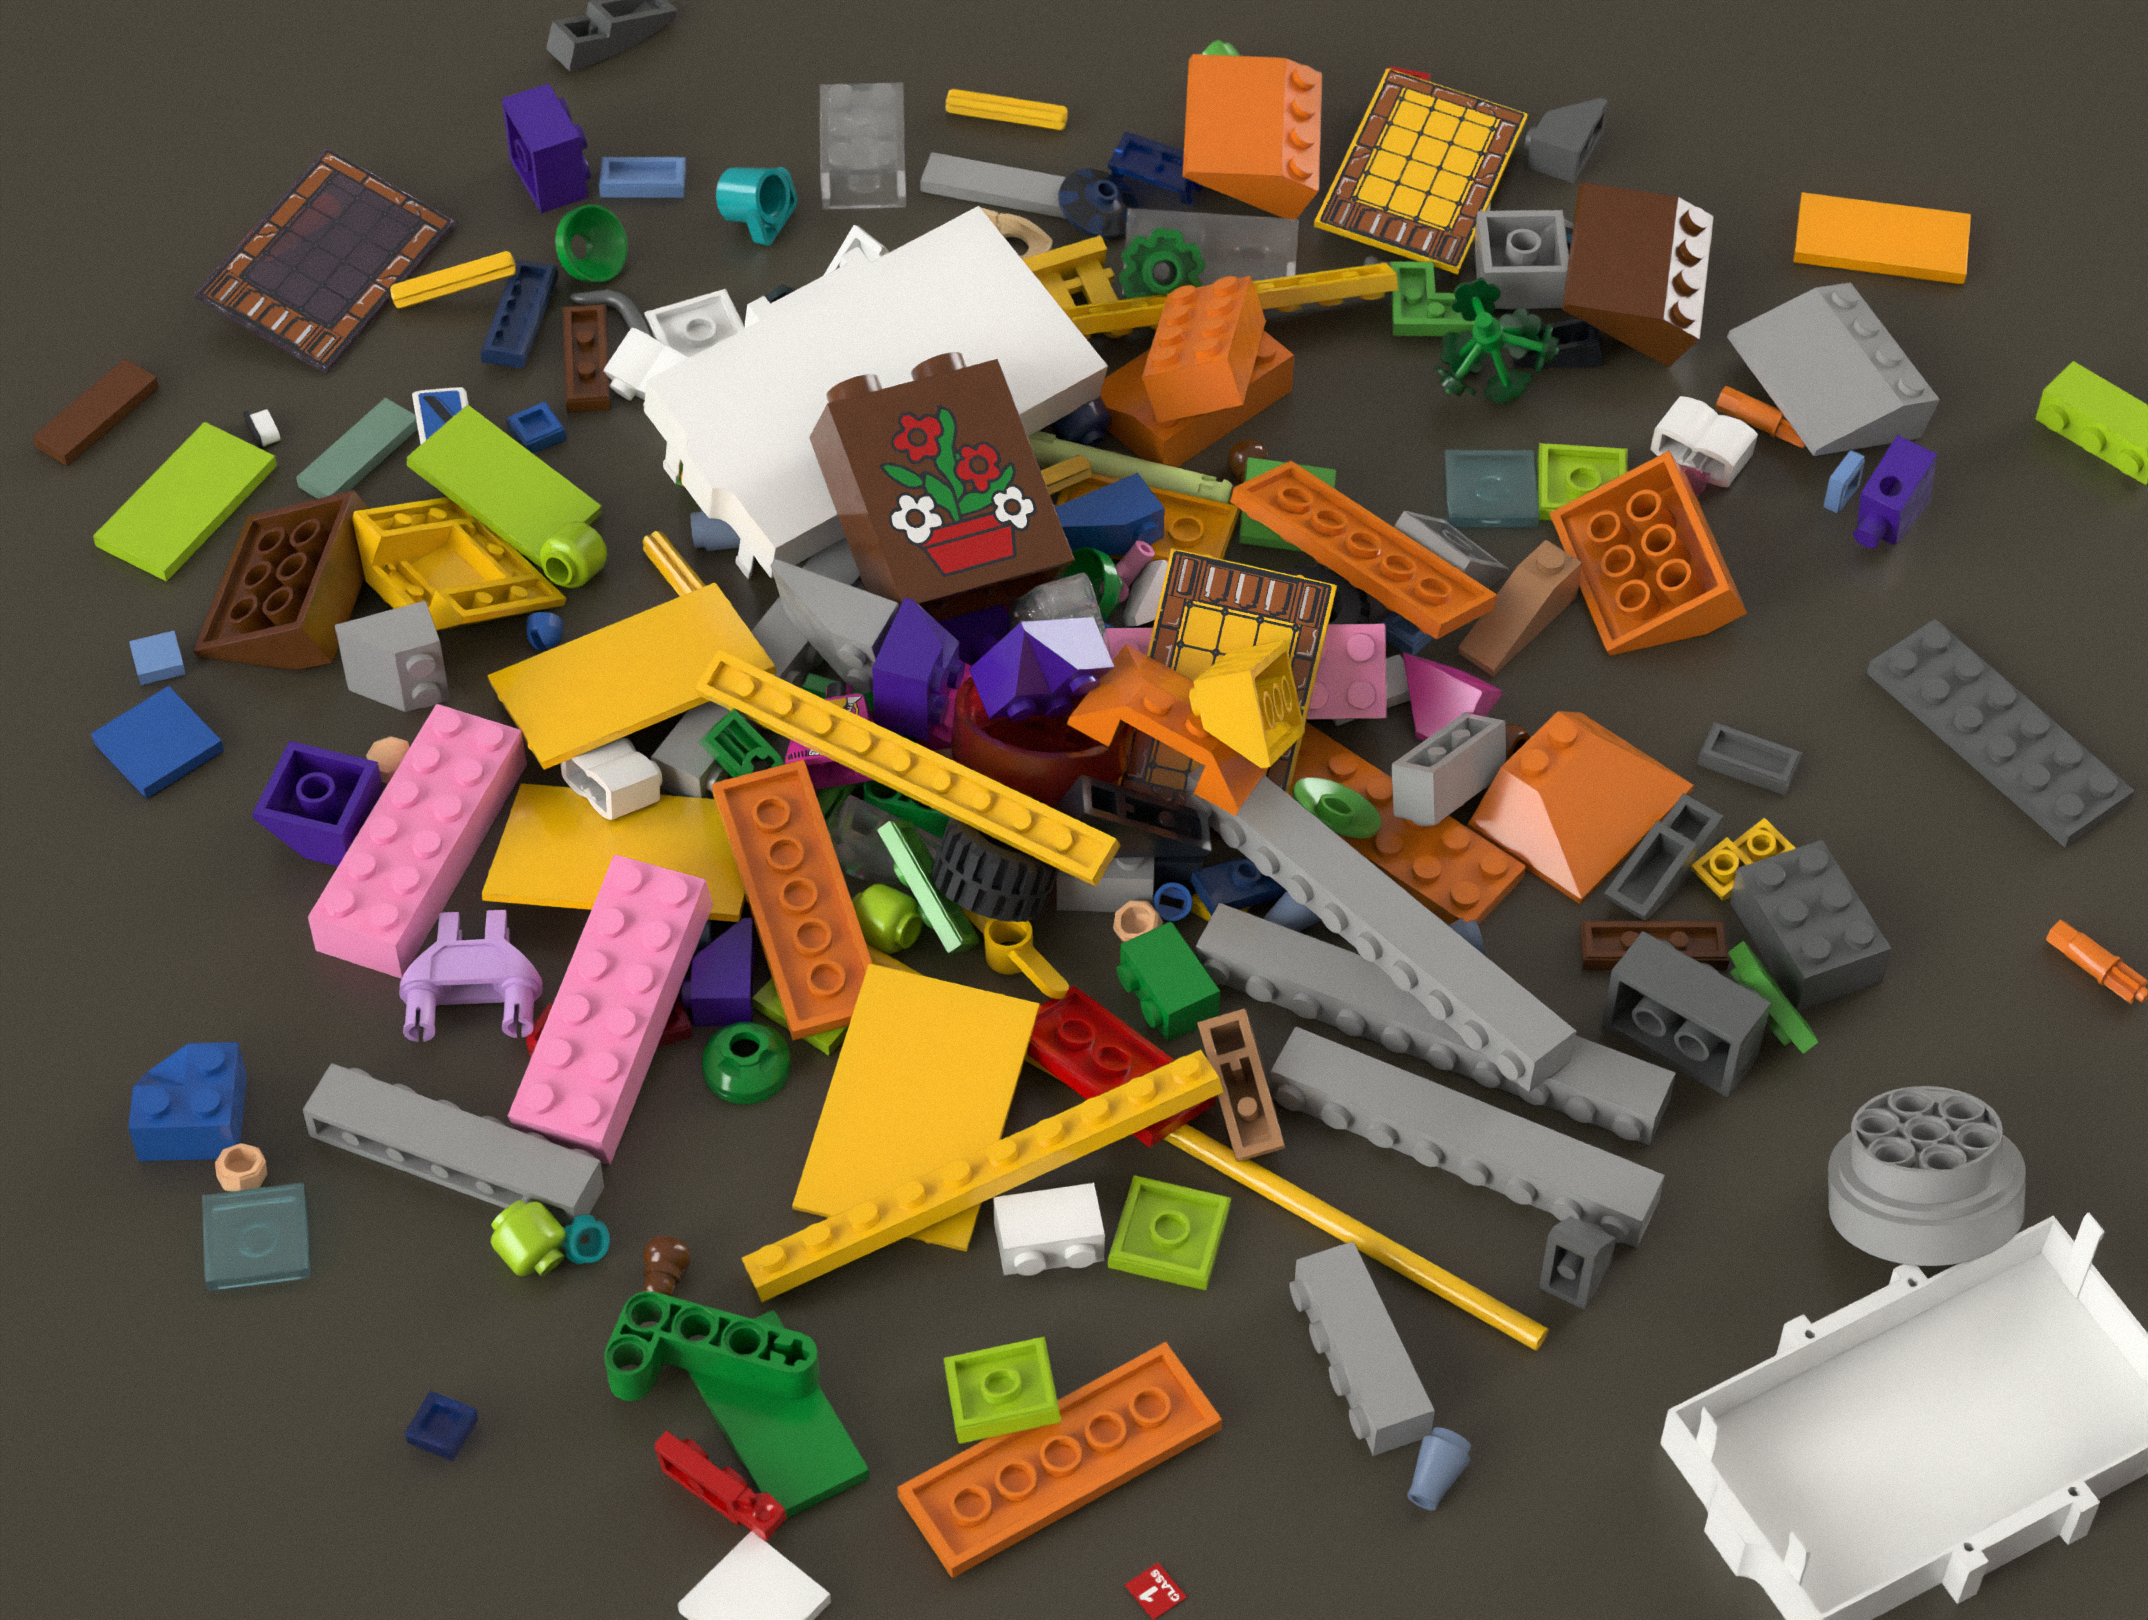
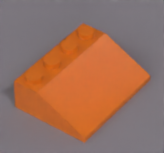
M1193 54L1189 59L1182 177L1295 222L1319 191L1322 73L1287 58Z
M1263 330L1244 403L1241 406L1158 423L1142 380L1150 349L1104 379L1100 396L1112 417L1111 425L1107 429L1112 435L1141 459L1178 468L1291 392L1294 354Z
M1670 451L1655 457L1549 513L1565 552L1582 562L1579 586L1606 651L1610 656L1706 635L1748 614L1691 484Z

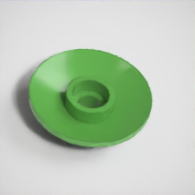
M1311 777L1300 779L1293 787L1292 798L1338 836L1368 838L1376 835L1381 827V816L1376 808L1359 793L1342 784L1327 779Z

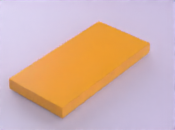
M1801 193L1793 262L1964 285L1967 273L1971 214Z
M1092 473L1090 479L1062 490L1055 507L1121 479ZM1148 486L1165 508L1164 538L1150 545L1155 554L1149 562L1157 560L1168 562L1171 548L1200 555L1209 554L1213 558L1222 560L1226 559L1241 518V509L1227 503ZM1125 555L1108 556L1113 559L1121 560Z

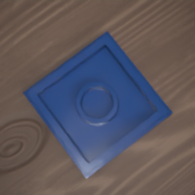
M167 686L91 733L93 743L146 799L224 751L222 740L170 686Z

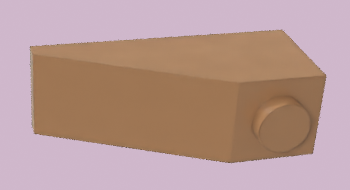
M1545 540L1517 566L1498 592L1493 610L1478 619L1459 645L1457 653L1494 677L1577 598L1582 562L1548 540Z
M1245 1008L1197 1022L1208 1061L1218 1074L1224 1090L1223 1093L1218 1094L1237 1162L1284 1149L1285 1144L1266 1073Z

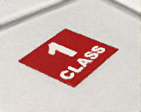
M1159 1562L1124 1584L1152 1620L1187 1598Z

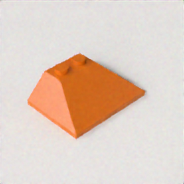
M1125 644L1112 661L1114 668L1099 680L1100 685L1097 688L1088 692L1069 717L1067 724L1109 747L1126 723L1203 764L1205 768L1194 790V794L1236 816L1269 767H1258L1203 729L1201 716L1195 717L1191 708L1190 689L1194 688L1193 680Z
M1557 711L1500 767L1469 821L1468 828L1527 866V870L1581 905L1640 845L1655 822H1663L1683 793L1689 795L1693 791L1694 785L1583 713Z

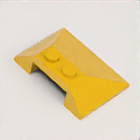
M448 497L354 511L352 521L366 582L393 609L426 601L436 631L564 606L567 598L513 546Z

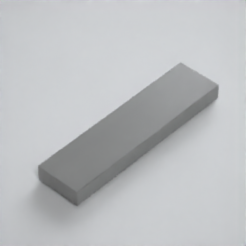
M931 152L920 180L921 192L1066 218L1061 211L1058 201L1060 186L1066 178L1063 176Z

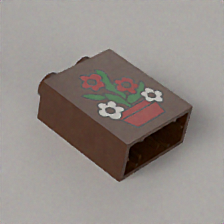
M950 352L932 357L917 365L911 371L913 381L882 389L877 375L865 374L847 379L835 385L827 392L826 397L829 403L824 408L809 439L867 592L897 602L899 608L904 598L912 599L940 623L1053 590L1073 563L1074 557L998 359L967 367L961 353Z

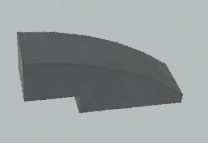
M591 0L588 2L586 15L552 21L546 49L569 71L591 66L614 57L647 39L676 18L678 10L667 0Z
M1683 793L1663 822H1655L1605 891L1604 897L1642 920H1647L1693 873L1691 865L1709 852L1724 833V816Z

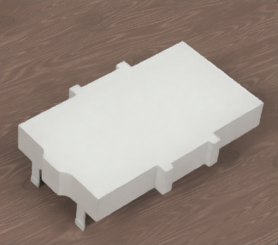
M977 206L873 262H870L859 247H856L841 255L840 268L771 304L765 296L747 304L745 327L743 330L647 380L644 412L667 441L666 458L663 460V468L676 484L680 477L682 461L684 464L682 484L709 519L715 518L727 522L740 537L739 553L736 556L735 562L747 579H750L753 572L754 558H756L769 577L773 578L770 565L774 559L796 565L846 537L809 439L824 408L829 403L826 394L835 385L847 379L865 374L877 375L882 389L913 381L911 371L917 365L932 357L950 352L961 353L967 367L998 359L1028 437L1070 414L1081 405L1099 398L1108 365L982 209Z
M2089 1212L2083 1218L2075 1242L2057 1219L2052 1216L2016 1234L2000 1249L1981 1258L1958 1263L1927 1279L1917 1265L1902 1264L1893 1269L1888 1286L1812 1324L1804 1314L1785 1323L1776 1356L1668 1410L1661 1445L1705 1505L1708 1512L1704 1529L1705 1533L1736 1576L1748 1577L1758 1582L1786 1620H1872L1940 1583L1944 1585L1958 1604L1977 1594L1983 1576L2058 1535L2062 1537L2067 1545L2086 1536L2099 1507V1499L2148 1474V1333L2092 1264L2099 1241L2102 1240L2105 1231Z

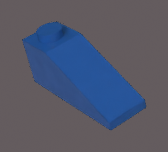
M1138 473L1055 507L1071 552L1080 547H1090L1107 555H1125L1137 540L1152 545L1164 538L1165 508Z

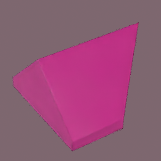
M1403 652L1416 730L1415 737L1423 741L1464 712L1486 717L1502 696V690L1462 670Z

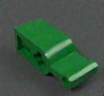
M735 709L728 711L698 741L733 778L752 773L754 766L750 762L751 760L757 762L764 759L768 764L765 769L784 765L778 752Z

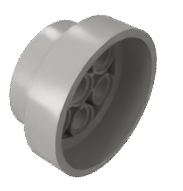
M1914 1086L1888 1091L1872 1098L1859 1108L1853 1117L1851 1132L1839 1141L1830 1155L1828 1164L1830 1218L1837 1231L1851 1244L1873 1256L1892 1262L1918 1266H1941L1978 1259L2007 1244L2016 1235L2023 1223L2026 1181L2024 1159L2018 1148L2003 1135L2002 1123L1997 1113L1977 1097L1962 1091L1935 1086Z

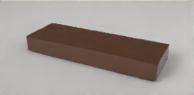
M606 304L562 307L567 413L611 410L610 378L603 371L609 362Z
M124 358L34 434L32 438L35 447L68 466L159 388L157 377Z
M1725 921L1580 922L1579 936L1583 970H1612L1642 931L1657 939L1669 942L1678 951L1699 963L1708 964L1716 970L1728 969L1729 953Z

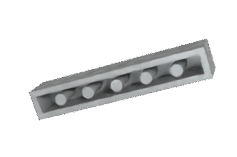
M331 1063L303 1108L309 1137L503 1208H507L518 1200H523L525 1204L534 1201L540 1202L563 1228L571 1225L575 1217L582 1214H590L604 1189L600 1160L583 1149L574 1148L571 1150L551 1143L541 1134L535 1132L524 1133L505 1126L494 1117H479L461 1110L450 1101H435L416 1094L415 1091L403 1084L391 1085L374 1079L367 1072L358 1068L347 1069Z

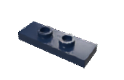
M516 260V274L508 279L480 354L483 363L524 369L559 275L558 267L555 265Z
M1247 857L1203 868L1202 871H1193L1190 880L1192 887L1211 916L1219 903L1239 910L1281 898L1286 892V889L1273 878L1263 875Z

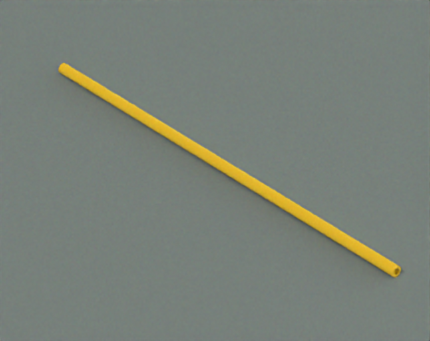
M866 943L873 964L925 976ZM1026 1054L1025 1061L1060 1080ZM1185 1124L1164 1138L1165 1141L1345 1243L1354 1242L1357 1250L1531 1349L1537 1351L1543 1344L1549 1331L1545 1326L1250 1159L1237 1162L1234 1150L1190 1125Z

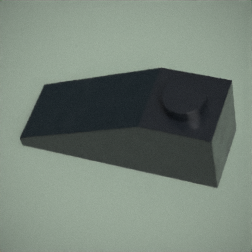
M1081 775L1054 807L1055 810L1116 838L1121 846L1114 858L1207 856L1211 851L1207 812L1085 775Z

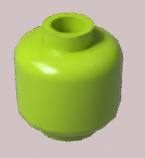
M577 521L563 525L542 544L540 550V560L545 575L555 584L570 589L582 587L605 566L608 557L607 547L600 534L589 525Z
M879 883L870 886L864 892L858 893L852 899L865 942L886 954H893L903 948H909L918 938L923 920L918 913L917 901L911 896Z
M518 1200L503 1210L491 1224V1227L495 1230L491 1237L493 1249L518 1276L530 1275L535 1271L540 1276H544L557 1267L564 1259V1255L560 1250L563 1247L562 1243L565 1241L566 1232L540 1202L534 1201L525 1204L523 1200Z

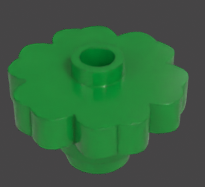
M1154 228L1149 238L1140 235L1133 237L1129 246L1121 253V259L1127 267L1119 272L1118 280L1123 287V292L1127 299L1170 294L1175 289L1186 285H1192L1195 288L1202 287L1201 281L1196 276L1205 270L1206 263L1201 257L1198 245L1184 243L1183 235L1178 230ZM1159 263H1165L1169 268L1168 276L1162 280L1157 279L1153 274L1154 267Z

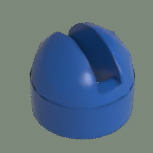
M538 612L529 615L526 621L527 641L533 648L540 651L556 647L563 635V619L556 614L548 612Z
M1172 882L1162 885L1157 889L1153 897L1154 909L1162 919L1167 921H1177L1184 918L1192 906L1190 892L1179 883ZM1161 895L1171 899L1184 900L1183 908L1178 909L1159 904Z

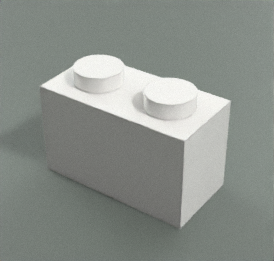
M1094 1183L994 1197V1225L1004 1276L1012 1274L1029 1276L1046 1269L1066 1266L1083 1268L1094 1262L1104 1261L1105 1233Z

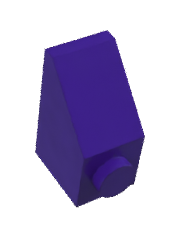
M742 918L692 958V978H684L682 1002L683 1007H692L694 1026H727L737 1022H753L752 998L754 993L755 963L753 918Z

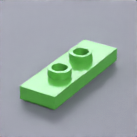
M889 821L877 829L896 862L894 864V871L897 877L906 887L911 888L919 902L917 909L920 917L927 926L936 931L947 952H967L978 945L980 939L961 906L946 897V894L939 891L935 886L936 882L931 879V868L934 860L911 821Z

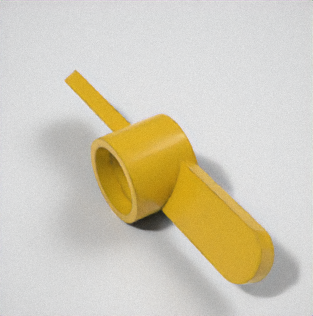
M961 907L965 915L984 934L986 961L991 969L1006 975L1023 972L1045 995L1054 999L1065 997L1069 985L1033 947L1032 925L1029 920L1027 922L1000 921L981 916ZM1004 942H1017V943H1018V944L1010 945V946L1000 945L1001 943H1004Z

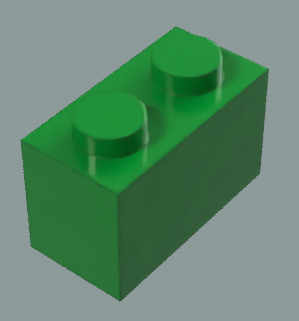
M1172 921L1120 944V965L1116 968L1119 981L1128 993L1132 991L1141 1002L1140 1006L1145 1020L1150 1027H1158L1167 1042L1199 1028L1197 1022L1219 1016L1220 990Z

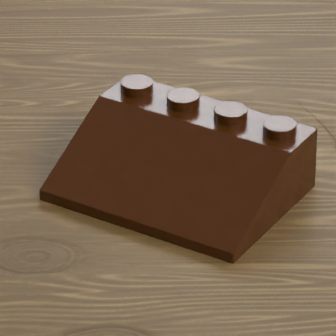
M1583 182L1578 189L1562 310L1670 367L1700 339L1713 216L1680 197Z
M354 490L247 517L193 649L197 657L290 670H300L333 662L339 646L335 625L349 621L365 578L352 517L354 511L370 508Z

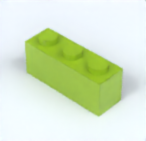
M2072 361L2043 390L2035 420L2118 468L2123 473L2147 485L2148 405Z

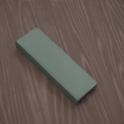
M384 398L296 477L298 487L317 499L349 492L418 430L416 415L391 400Z

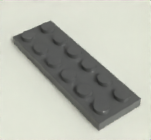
M1936 619L1869 662L1867 674L2064 848L2131 803L2135 791Z

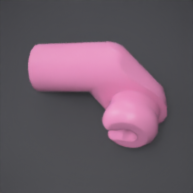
M1137 540L1126 555L1115 565L1123 584L1119 596L1120 603L1127 599L1129 595L1128 587L1155 554L1152 547L1144 541ZM1104 581L1100 586V593L1102 595L1104 589Z

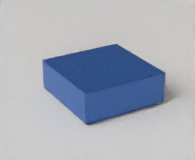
M546 401L506 417L507 427L513 437L533 454L567 440L565 428Z

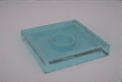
M1445 450L1444 468L1449 524L1453 527H1538L1539 512L1534 450Z
M304 1183L202 1195L205 1282L208 1291L311 1278L307 1200Z

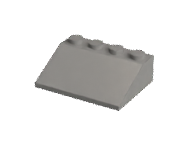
M1852 283L1814 288L1730 330L1727 336L1813 456L1889 444L1894 441L1897 435L1907 440L1919 439L1922 437L1940 400Z

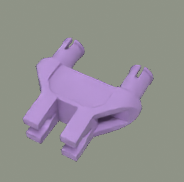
M506 910L487 911L485 939L463 940V931L459 930V912L439 913L437 941L414 960L400 982L399 995L406 1004L404 1036L409 1040L419 1042V1027L422 1026L424 1027L423 1041L432 1039L435 1036L434 1023L437 1005L504 1002L503 1032L508 1036L517 1038L519 1021L522 1023V1037L530 1035L534 1029V1002L542 994L543 982L531 962L510 944V929L507 928Z

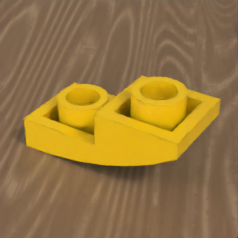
M1763 818L1734 842L1726 837L1691 865V870L1724 901L1731 897L1737 868L1796 848L1767 819Z

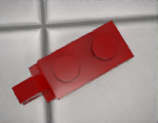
M666 1430L655 1442V1450L662 1471L738 1527L743 1524L762 1539L768 1541L770 1536L786 1521L785 1509L768 1492L754 1494L750 1488L748 1489L746 1481L736 1471L727 1466L721 1470L708 1461L709 1457L706 1452L693 1440L685 1438L683 1441H680Z

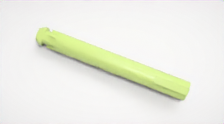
M1041 431L1028 436L1040 467L1047 468L1074 456L1083 455L1090 462L1091 473L1123 479L1138 473L1147 486L1227 504L1231 500L1234 486L1225 479L1223 482H1218L1217 477L1057 439L1056 435Z

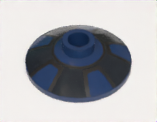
M1097 169L1077 170L1069 174L1060 186L1058 201L1061 211L1074 227L1085 234L1093 237L1101 235L1102 239H1116L1128 234L1138 221L1139 204L1133 191L1122 180L1108 172Z

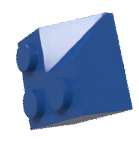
M238 1042L188 1043L147 1071L133 1086L128 1129L138 1161L218 1159L223 1149L240 1144L247 1073Z

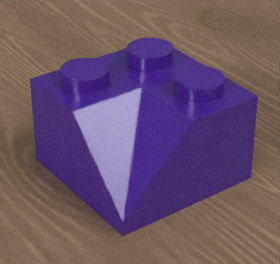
M549 83L502 98L510 161L539 211L543 213L588 198L586 180L591 178V173L582 149L587 148V140L580 124L573 125L570 110L563 97L557 98Z
M904 598L872 667L875 724L887 730L929 741L935 725H942L946 719L950 702L948 696L951 689H959L965 672V663L959 661V641L912 599Z
M1094 617L1020 622L969 668V671L988 718H1010L1011 721L1015 722L1027 719L1032 715L1046 714L1047 718H1056L1068 713L1073 709L1072 703L1081 695L1097 688L1100 685L1099 680L1114 668V665Z
M289 741L252 813L253 818L305 859L339 866L384 791L378 762Z

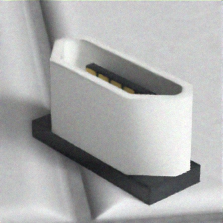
M268 409L249 415L248 411L243 412L245 422L258 448L264 449L263 446L281 440Z

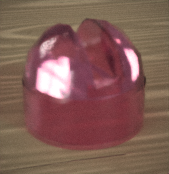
M1679 464L1686 474L1695 496L1697 497L1702 494L1708 485L1711 473Z

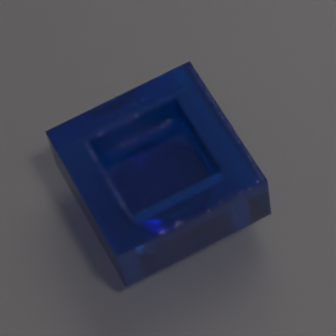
M430 1390L405 1431L407 1443L454 1461L478 1421L477 1409Z

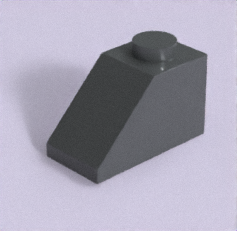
M1597 98L1546 111L1539 125H1532L1527 133L1524 149L1529 150L1527 168L1574 183L1604 131L1608 100Z
M1571 1216L1553 1226L1548 1234L1539 1289L1585 1310L1611 1265L1616 1237L1608 1234L1603 1228L1594 1223H1584Z

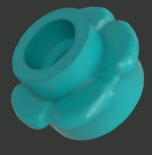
M582 1214L575 1217L571 1225L564 1227L566 1238L562 1246L566 1248L565 1255L570 1261L576 1264L592 1263L600 1260L607 1253L610 1237L609 1230L603 1221H596L594 1216ZM583 1235H588V1242L582 1244L581 1237Z

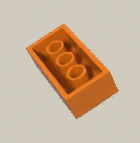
M1226 276L1216 280L1211 285L1197 288L1192 285H1186L1175 289L1171 294L1167 295L1142 374V380L1158 423L1243 405L1266 323L1251 276L1242 278Z

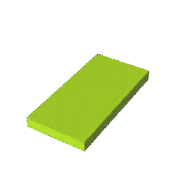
M468 404L407 456V466L541 569L540 550L542 544L566 523L577 521L590 525L601 515L602 506Z
M204 422L93 535L95 546L167 582L277 467L275 455Z

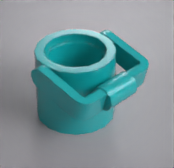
M778 167L777 169L729 168L721 175L717 184L716 199L721 215L727 221L733 223H747L753 242L769 246L772 244L798 202L791 175L783 167Z

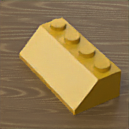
M1286 640L1231 650L1193 681L1194 688L1190 689L1191 708L1195 717L1201 716L1203 729L1260 768L1270 767L1305 733Z

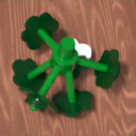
M1477 278L1472 283H1460L1454 289L1456 299L1452 301L1451 307L1454 312H1461L1464 320L1475 321L1476 323L1473 326L1472 332L1463 331L1460 335L1455 332H1449L1443 337L1442 346L1444 350L1440 353V360L1444 364L1449 365L1450 372L1437 365L1435 369L1443 376L1439 383L1446 388L1447 394L1454 393L1461 397L1464 391L1474 396L1477 391L1463 382L1462 379L1469 372L1478 374L1483 368L1481 361L1486 358L1487 353H1491L1498 375L1491 377L1487 381L1488 387L1483 391L1484 397L1492 398L1495 403L1514 401L1526 392L1525 387L1532 383L1533 378L1530 373H1520L1519 370L1507 372L1500 349L1509 348L1510 355L1517 359L1526 357L1529 349L1538 351L1535 371L1540 373L1543 363H1552L1554 355L1559 352L1557 348L1558 338L1551 336L1553 326H1546L1540 342L1538 334L1543 327L1542 320L1537 315H1529L1525 308H1517L1513 314H1505L1500 320L1492 317L1490 313L1495 310L1494 302L1501 295L1497 285L1487 284L1484 278Z

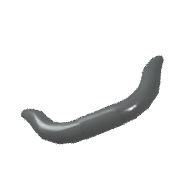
M598 290L574 293L570 296L574 302L581 305L606 304V306L616 308L622 314L630 329L635 328L651 336L648 325L631 299L620 292Z

